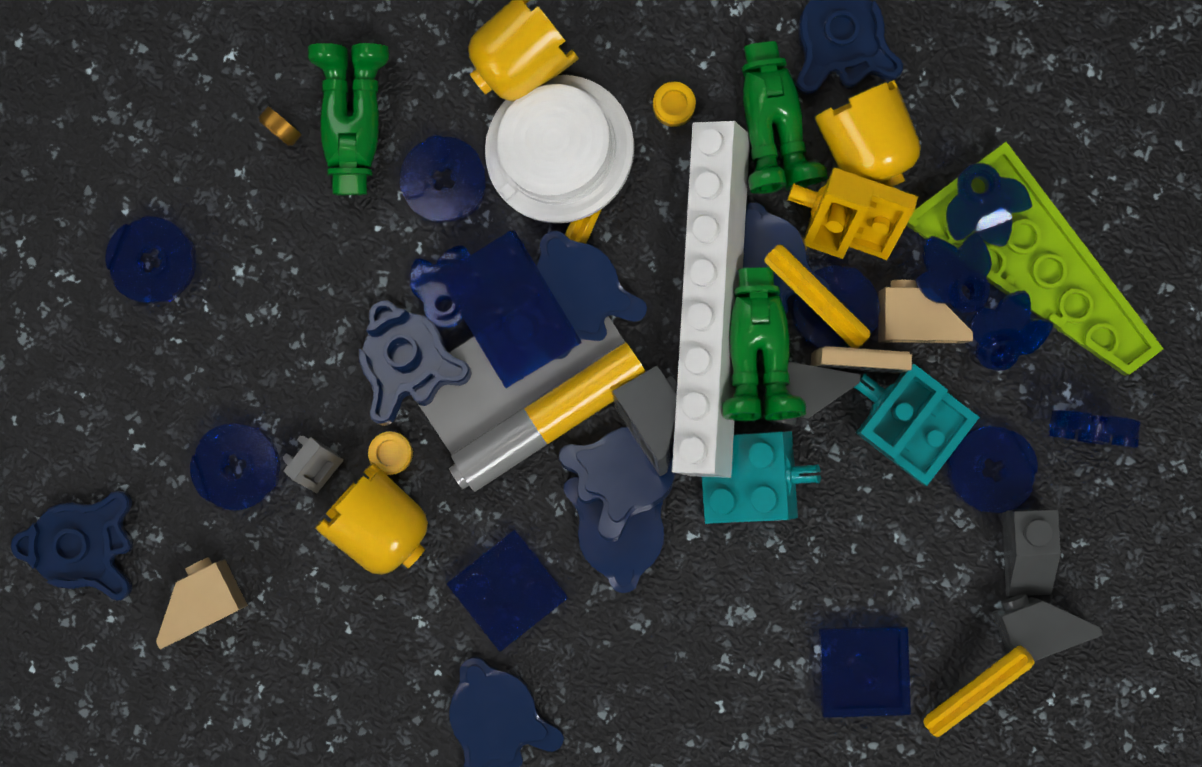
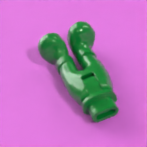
M769 41L746 45L744 51L747 64L742 66V72L745 77L743 102L752 149L750 153L752 161L757 163L755 172L750 174L748 179L750 192L753 194L774 193L784 187L789 191L793 183L802 187H809L826 181L828 174L824 164L809 162L804 156L807 152L805 142L803 141L800 101L788 68H784L787 66L786 59L780 58L777 42ZM773 123L778 133L780 156L783 159L784 169L778 166L776 160L778 153L774 142Z
M317 43L308 46L309 61L321 68L326 80L322 81L323 100L320 125L321 143L328 167H335L327 169V175L332 176V195H367V176H373L372 169L368 167H371L375 157L379 132L378 81L375 80L378 70L388 62L389 48L386 45L360 43L351 47L355 80H353V113L351 116H348L347 113L348 81H346V72L348 68V49L342 45L331 43Z
M770 267L739 269V287L734 289L735 301L730 318V354L734 373L732 375V386L736 390L734 396L724 401L722 405L723 418L735 421H755L761 418V402L757 394V386L759 385L757 350L759 349L763 354L764 387H766L765 419L783 420L804 416L806 414L804 399L800 396L791 395L786 387L790 384V373H788L790 353L789 330L786 313L781 298L778 296L780 294V287L774 285V272Z

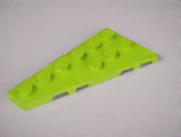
M1007 142L1003 143L916 208L906 225L1124 376L1133 373L1164 349Z

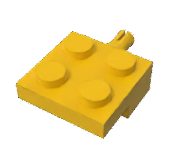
M834 167L826 185L820 188L818 192L793 183L787 201L812 208L811 218L804 237L807 247L841 259L844 258L850 247L888 260L915 210L918 196Z

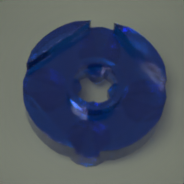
M431 136L424 142L416 145L406 156L401 167L400 189L407 204L421 218L433 223L454 222L469 217L480 206L486 193V171L477 152L464 141L453 137ZM446 169L451 170L450 178L455 182L454 186L451 189L444 186L440 191L435 190L436 181L433 175L437 171L443 173Z
M159 217L140 218L141 220L133 221L129 225H123L110 239L105 256L107 269L110 270L111 278L115 282L113 284L117 290L132 300L146 304L171 302L188 287L195 272L196 249L193 242L189 240L180 227ZM153 249H157L159 251L158 258L162 260L159 268L154 267L151 272H146V264L140 261L143 253L151 254Z
M828 266L814 272L830 285L832 294L840 302H845L847 309L870 330V333L877 328L880 313L879 298L872 283L859 270L851 267ZM796 294L792 305V318L798 333L805 341L817 348L824 346L851 348Z
M1052 411L1048 437L1075 440V433H1078L1077 442L1104 445V443H1110V438H1112L1111 445L1128 448L1139 447L1141 421L1109 415L1108 417L1098 416L1085 412Z
M238 423L215 427L199 441L200 444L196 448L195 455L191 459L190 473L197 492L208 502H212L223 509L243 510L256 506L268 497L279 482L280 458L272 440L257 427ZM233 454H236L238 460H245L247 465L242 470L243 476L239 479L236 478L235 474H226L225 466L230 464L229 457Z
M986 426L968 432L947 459L949 481L955 494L965 504L978 511L1002 513L1017 508L1030 496L1033 490L1032 485L1035 481V474L1038 472L1037 457L1029 442L1022 435L1002 427ZM988 458L992 462L1001 461L1003 464V468L998 471L1001 478L997 481H994L992 477H984L982 474V470L985 468L984 462Z

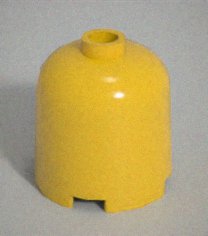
M511 0L478 29L470 39L468 46L469 58L475 67L470 76L485 95L493 90L502 99L514 102L535 88L547 84L579 59L573 50H570L565 55L559 47L565 42V39L540 7L535 8L533 11L529 9L526 3L530 0Z
M895 80L849 98L850 103L835 110L831 107L814 117L841 170L855 173L889 187H894L906 181L902 173L913 167L920 156L919 138Z
M372 463L364 470L369 479L362 476L356 484L353 482L326 512V515L332 520L328 522L326 519H323L315 526V529L364 569L373 574H386L394 571L401 564L410 568L423 554L425 548L420 542L427 532L428 522L426 514L420 506L376 464Z

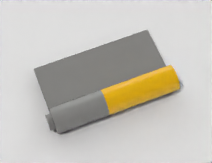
M533 297L449 352L453 357L463 360L469 365L472 371L470 380L461 386H442L429 405L419 406L451 453L455 464L449 467V470L462 489L468 486L474 492L481 489L614 402L612 391L646 372L609 316L604 321L607 335L603 340H578L568 356L563 359H555L548 354L546 348L549 336L548 323L545 316L538 309Z

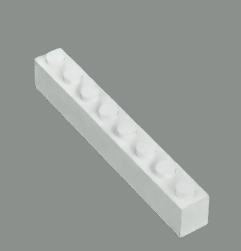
M735 121L695 122L692 125L672 466L673 473L687 476L731 478L734 420L723 418L722 405L724 401L734 396L736 390L732 386V375L734 373L730 354V318L735 301L734 289L739 287L738 270L743 268L750 147L749 133Z

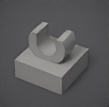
M299 436L297 440L303 447L295 457L287 453L283 456V460L287 464L283 471L293 481L318 493L344 459L334 450L310 437L308 439L305 436Z

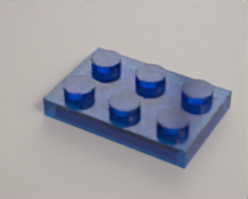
M515 230L507 232L438 276L505 388H508L582 343Z

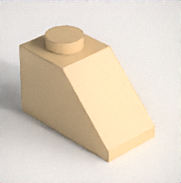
M892 280L891 287H885L879 291L878 342L968 343L973 341L972 330L930 288H917L916 280Z
M207 557L185 568L188 576L176 582L156 640L159 649L167 647L248 606L226 560L212 564L210 558Z

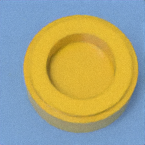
M668 82L656 91L652 108L659 122L669 127H678L691 119L695 110L696 100L694 93L687 85L681 82Z
M383 432L377 435L370 443L368 457L370 463L376 464L386 475H393L404 471L410 465L413 449L410 441L404 435L398 432Z

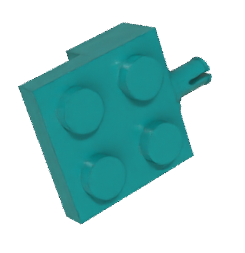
M914 363L910 371L902 372L896 381L885 387V389L867 376L866 373L860 377V381L863 383L859 382V384L853 387L874 402L869 416L856 431V434L923 486H927L980 418L947 393V388Z
M792 431L734 435L731 478L702 477L705 524L777 521L798 518L796 484L820 483L821 475L804 476V473L821 472L820 466L818 464L794 466Z

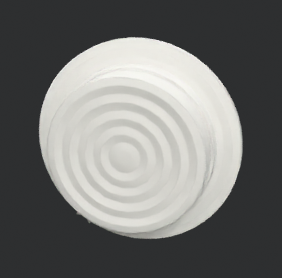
M557 75L547 84L535 88L514 102L505 100L491 121L485 143V160L488 174L499 195L522 215L546 223L574 222L591 216L604 208L622 189L630 173L634 157L633 131L621 104L609 91L599 84L572 75Z

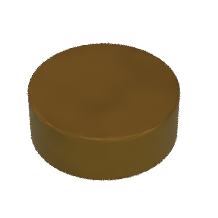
M269 106L259 116V122L288 146H293L302 135Z

